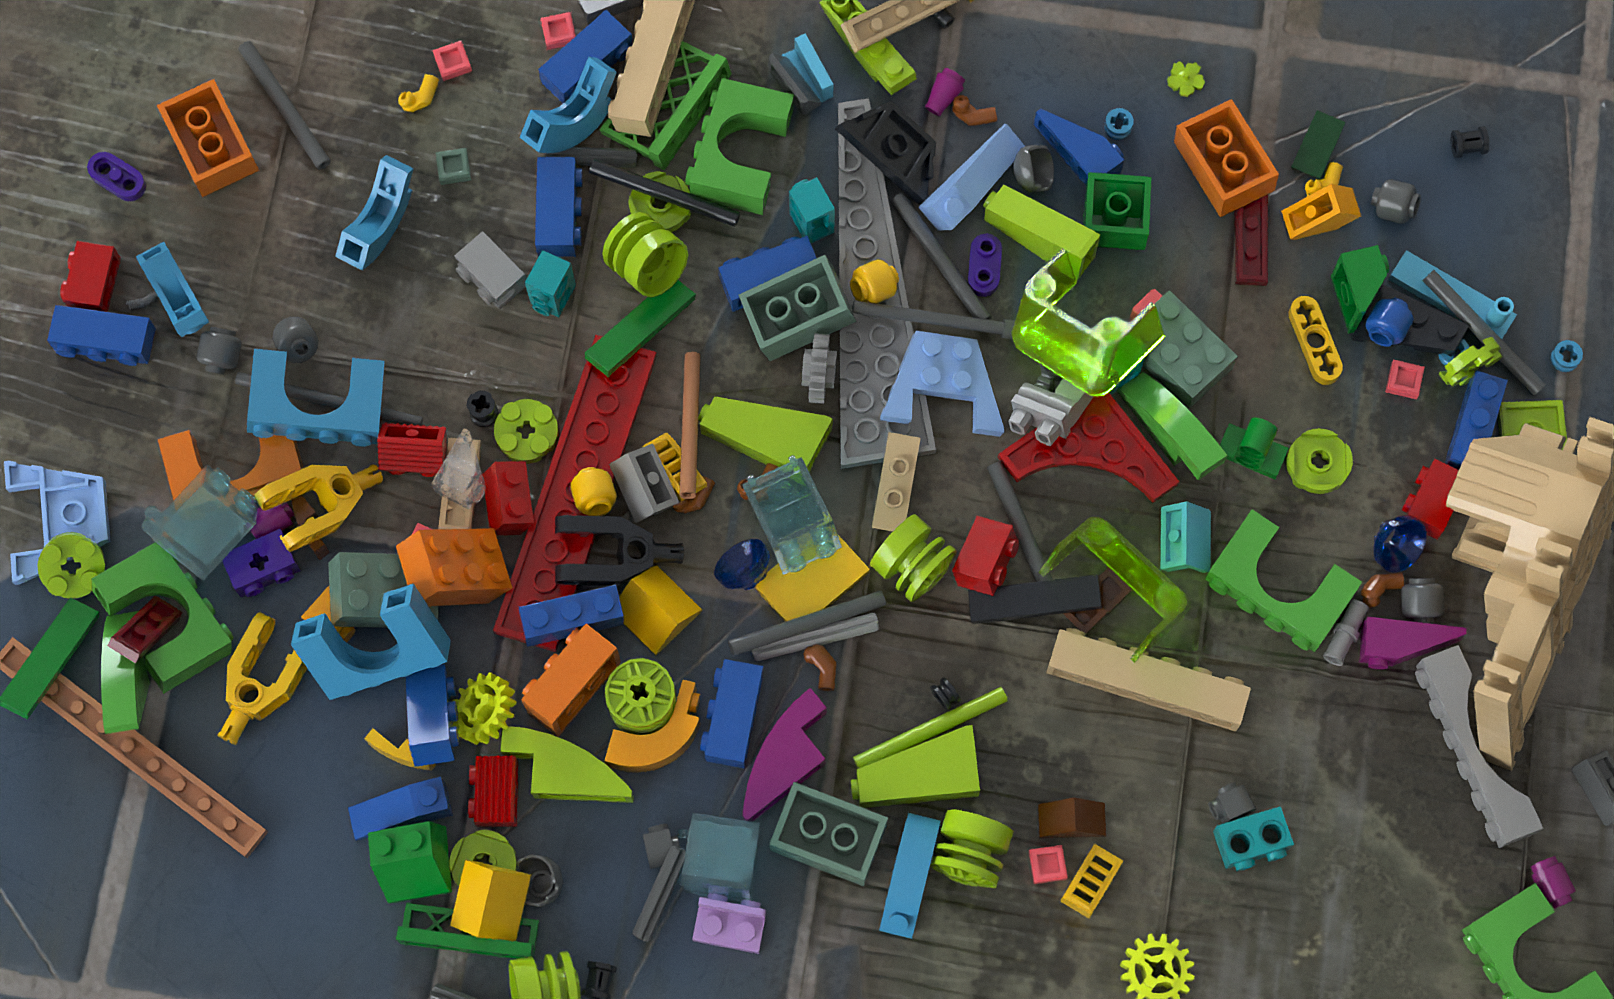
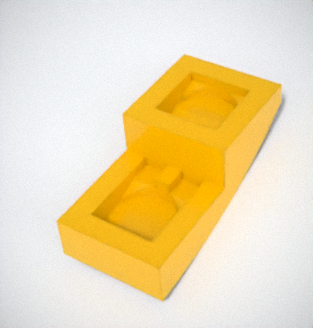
M372 729L364 738L379 753L400 764L430 771L436 766L435 764L415 767L408 739L399 748H396L375 729Z

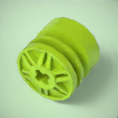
M637 212L626 216L610 231L604 243L602 255L604 263L643 296L654 297L667 291L680 278L687 264L688 250L687 246L669 230H665L650 215Z
M916 514L905 519L888 536L870 562V566L885 579H890L900 572L901 576L896 583V589L903 591L909 586L905 597L911 602L916 601L924 593L930 591L943 578L957 554V550L951 545L941 550L945 542L942 537H937L927 544L926 541L931 533V527Z
M645 658L630 659L618 665L610 674L605 687L606 704L616 726L623 732L635 735H647L663 728L670 720L677 701L674 682L668 671L656 661ZM645 689L647 698L640 697L637 701L634 692L640 693Z
M947 810L940 834L953 841V843L936 844L935 851L942 856H933L930 867L947 878L964 885L996 888L999 877L992 872H1001L1003 864L990 855L1007 854L1013 830L998 821L961 810Z
M569 952L558 953V968L555 966L553 956L546 954L544 956L543 971H538L533 957L510 960L509 982L511 998L581 999L578 975Z

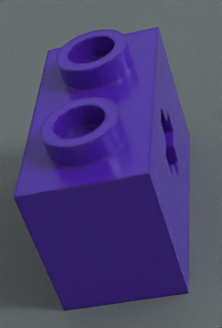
M281 529L220 555L234 590L240 597H254L262 593L264 587L275 582L277 584L288 582L294 578L295 573L301 571L293 552H289L279 538L280 535L285 536ZM264 561L265 569L259 571V563Z

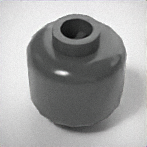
M1389 179L1383 183L1381 188H1375L1371 205L1376 206V214L1380 219L1404 224L1410 218L1414 219L1416 217L1421 202V195L1417 194L1416 187L1413 184Z
M285 318L273 330L272 340L277 351L287 352L286 361L291 363L308 361L318 349L319 341L317 334L312 326L303 318Z
M211 327L210 331H205L201 334L196 359L198 362L206 365L205 371L224 375L225 369L237 367L242 342L238 337H235V331Z
M1435 578L1409 579V584L1402 587V614L1405 617L1414 618V622L1434 624V618L1441 617L1444 614V588L1441 584L1435 583Z

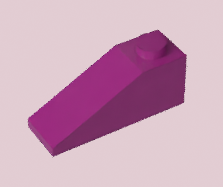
M1367 617L1361 627L1359 662L1368 663L1369 668L1387 669L1388 666H1394L1460 642L1466 635L1467 628Z

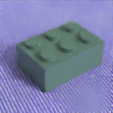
M826 255L739 294L760 350L769 361L813 342L815 333L831 334L857 322L836 271Z
M1170 290L1126 329L1131 337L1136 336L1144 345L1146 356L1142 366L1188 410L1233 369L1238 357Z
M339 552L328 563L331 623L335 627L388 628L380 616L384 593L407 586L399 555ZM429 606L438 619V606Z
M793 782L770 841V851L864 886L886 830L888 817Z

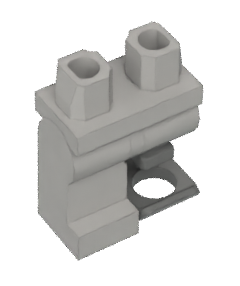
M1040 355L1041 376L1037 378L1036 384L1025 382L1020 387L1018 394H1015L1011 400L1013 413L1008 422L1010 430L1020 435L1026 434L1030 426L1037 427L1035 431L1036 439L1040 443L1051 446L1059 436L1067 438L1071 432L1070 428L1077 422L1098 391L1095 371L1071 362L1065 364ZM1048 364L1057 367L1059 371L1051 368Z

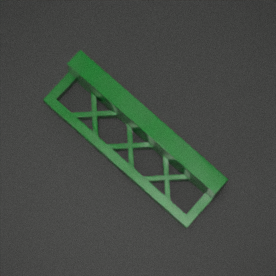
M406 903L402 927L398 926L396 940L404 945L511 959L533 957L534 959L540 921L527 918L521 919L520 926L531 927L528 943L479 938L467 935L468 933L464 931L455 934L447 933L440 925L452 917L454 909ZM413 912L427 913L434 923L426 930L410 928ZM432 914L443 915V917L437 921Z

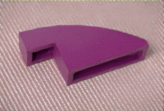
M811 688L795 700L778 719L755 759L748 780L743 806V821L747 826L790 793L793 782L798 784L804 783L826 765L825 757L804 733L827 715V707Z

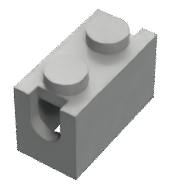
M483 231L454 255L455 259L459 262L456 268L457 273L466 283L472 281L479 288L477 293L488 305L493 302L501 309L526 287V276L522 270Z
M653 443L629 452L609 464L635 523L651 515L660 514L680 503Z

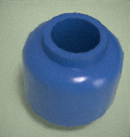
M1381 299L1374 305L1365 326L1373 342L1389 347L1397 345L1404 340L1414 317L1407 303L1402 299Z

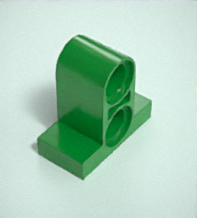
M1256 417L1250 419L1246 430L1229 423L1220 443L1221 448L1227 454V460L1274 480L1289 449L1273 442L1278 428L1273 423Z

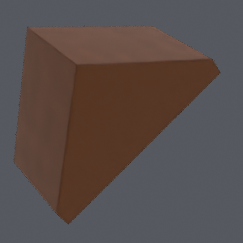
M1069 798L1038 804L1039 838L1106 837L1105 803L1080 798Z

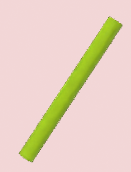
M1002 687L996 688L854 756L855 765L859 769L907 750L1008 702L1007 696Z

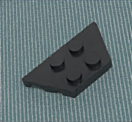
M892 101L869 110L851 120H847L835 128L840 135L919 206L930 196L928 195L929 180L933 179L934 174L933 157L936 151V141Z

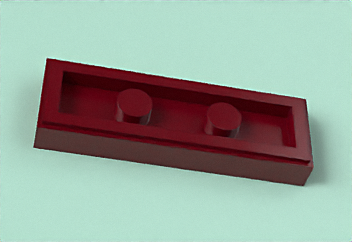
M1268 194L1235 210V285L1267 286Z
M154 596L111 637L107 646L132 662L137 663L180 620L183 612L158 596Z

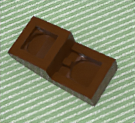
M302 495L291 499L298 526L303 525L308 518H318L314 509ZM321 539L309 544L319 560L330 553Z
M1109 567L1099 576L1102 609L1063 613L1085 634L1099 624L1133 591Z

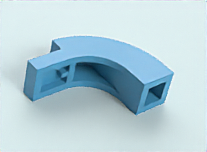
M588 57L576 89L569 99L553 110H530L520 138L539 153H557L581 143L597 129L608 114L609 103L612 99L607 95L617 72L600 59Z
M388 155L380 159L370 197L356 220L342 230L335 257L363 271L380 255L397 229L412 194L409 184L414 168Z
M165 242L136 256L179 336L183 337L187 334H192L200 330L203 325L209 323L208 318Z
M908 813L879 931L912 939L940 820Z

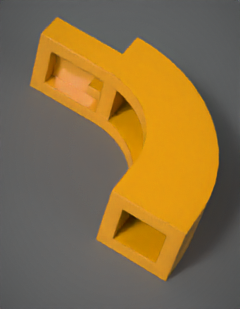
M682 680L673 714L668 723L660 730L647 735H635L613 729L604 760L605 764L612 769L638 773L662 768L679 758L692 744L701 725L699 717L690 715V712H697L701 694L696 693V683Z

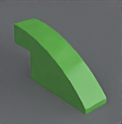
M1142 372L1117 389L1119 395L1173 466L1183 461L1196 479L1200 480L1225 462L1227 454L1201 422L1171 392L1152 377Z
M138 611L106 616L101 653V697L105 734L139 729L150 685L144 657L137 663H134L107 646L111 637Z

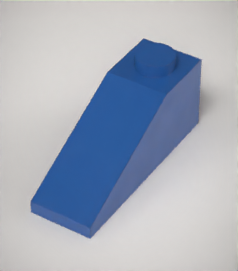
M1039 109L1036 112L1034 126L1085 186H1087L1088 172L1121 173L1124 156L1116 144H1110L1104 136L1043 109Z
M441 776L406 785L348 808L356 841L368 838V832L453 816L447 786Z

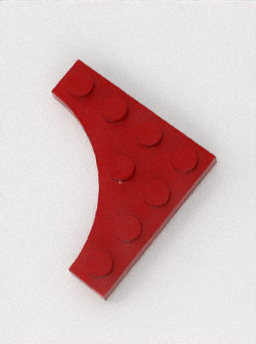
M1101 382L1097 384L1098 391L1077 422L1070 428L1071 432L1066 439L1059 436L1051 446L1045 445L1036 439V427L998 454V459L1016 482L1038 471L1052 467L1068 465L1089 466L1111 472L1127 480L1145 494L1152 503L1174 489L1180 482Z

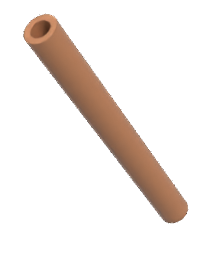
M697 352L686 353L684 361L680 497L683 499H693L696 497L701 355Z

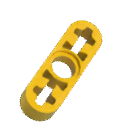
M1300 296L1293 301L1290 307L1289 319L1314 380L1322 385H1331L1338 380L1342 373L1343 365L1319 304L1312 297ZM1300 306H1303L1305 310H1311L1308 316L1310 326L1304 330L1302 328H1305L1307 320L1304 314H1297ZM1311 333L1320 334L1324 339V345L1319 348L1310 346L1307 342V336ZM1326 351L1329 353H1326L1324 357L1325 363L1328 367H1334L1331 375H1328L1326 371H1320L1323 365L1321 355Z

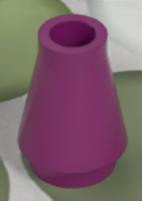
M944 68L942 73H937L925 108L932 114L940 117L943 111L964 90L963 84L965 79L948 68Z

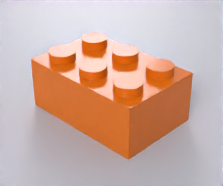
M214 79L157 105L202 197L259 171Z
M1232 99L1176 126L1174 144L1220 217L1275 191L1279 173Z
M494 528L418 530L396 545L407 586L414 583L428 606L488 604L512 589Z
M587 623L581 630L576 628L571 632L565 641L567 646L559 655L557 653L553 654L544 665L546 671L538 680L532 679L522 692L524 697L521 700L527 713L556 737L561 735L621 663L617 647Z

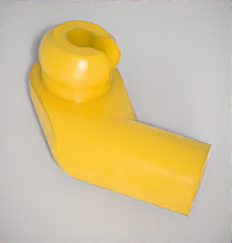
M426 74L419 91L401 93L398 102L403 110L415 112L429 106L432 103L439 79L433 75Z
M1336 162L1328 163L1323 179H1316L1315 182L1310 179L1305 184L1307 196L1330 184L1338 185L1343 166Z

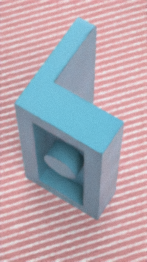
M806 33L794 38L795 49L782 56L787 57L821 103L832 98L833 82Z
M1187 501L1162 506L1160 569L1171 572L1190 568L1206 573L1211 569V511Z

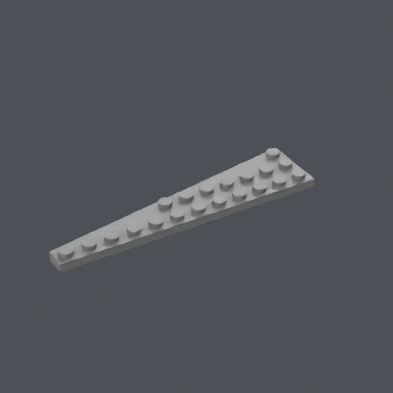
M869 98L838 103V125L871 110ZM838 133L839 281L852 309L853 301H857L850 289L853 271L857 267L873 260H883L889 266L892 265L896 269L899 282L897 283L896 294L878 304L909 308L883 172ZM853 313L857 322L840 329L841 469L883 462L888 432L921 438L918 456L935 454L936 447L926 395L913 393L912 420L909 424L880 420L881 413L888 401L889 393L899 373V368L911 337L914 334L912 322Z

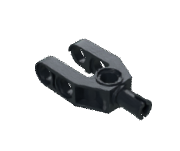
M582 515L555 517V534H580V537H587L589 534L612 535V538L618 540L616 554L618 565H556V584L617 586L653 567L654 562L683 563L684 553H680V551L684 550L683 543H655L652 533L622 517ZM628 545H634L639 548L641 553L640 559H633L629 556L627 552Z

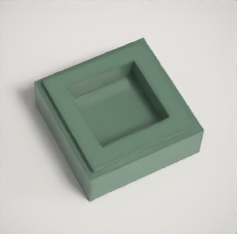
M467 148L435 152L440 185L471 181Z

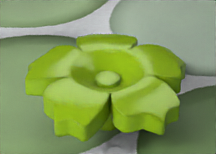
M1180 61L1174 63L1170 73L1172 76L1167 78L1168 86L1174 91L1179 90L1180 96L1184 97L1194 94L1195 90H1202L1205 81L1203 76L1199 74L1201 66L1197 62L1193 64L1187 63L1186 67Z

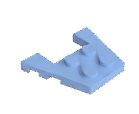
M915 331L900 365L895 383L889 393L886 406L881 413L880 420L909 424L912 420L913 393L973 402L972 433L1000 437L1004 433V426L977 339Z
M4 461L5 486L9 493L40 488L44 546L53 537L66 532L83 534L99 547L110 542L106 480L103 477L65 470L56 471L45 469L42 466H27L13 461ZM43 549L10 554L12 582L15 585H20L39 576L37 568L38 558ZM73 557L67 558V562L73 560Z

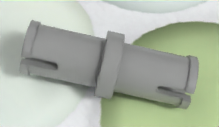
M1355 599L1350 600L1341 622L1335 624L1333 628L1334 636L1326 652L1323 654L1327 662L1337 666L1343 665L1352 643L1356 642L1360 636L1358 630L1366 614L1369 612V607L1365 603Z

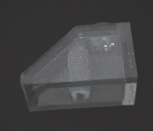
M464 428L431 484L436 493L468 510L473 502L478 503L481 500L486 486L484 485L485 480L470 431Z

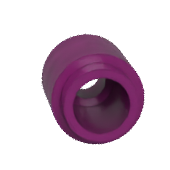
M285 502L266 511L259 507L249 514L250 518L244 521L255 539H258L278 529L283 531L293 525L290 518L294 516V512Z
M1556 856L1530 866L1534 873L1531 875L1534 883L1537 884L1549 904L1552 903L1554 909L1573 901L1571 894L1575 893L1576 890L1563 863H1559Z

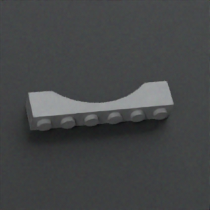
M1459 645L1423 658L1416 665V679L1422 689L1426 688L1431 698L1429 701L1431 712L1436 719L1440 718L1445 729L1443 731L1444 740L1448 748L1454 749L1458 757V771L1464 780L1468 779L1473 790L1471 792L1473 804L1478 811L1482 810L1487 821L1485 829L1492 842L1496 841L1498 847L1501 848L1538 833L1543 829V826L1530 798L1503 781L1486 763L1476 746L1470 729L1467 710L1468 690L1472 673Z

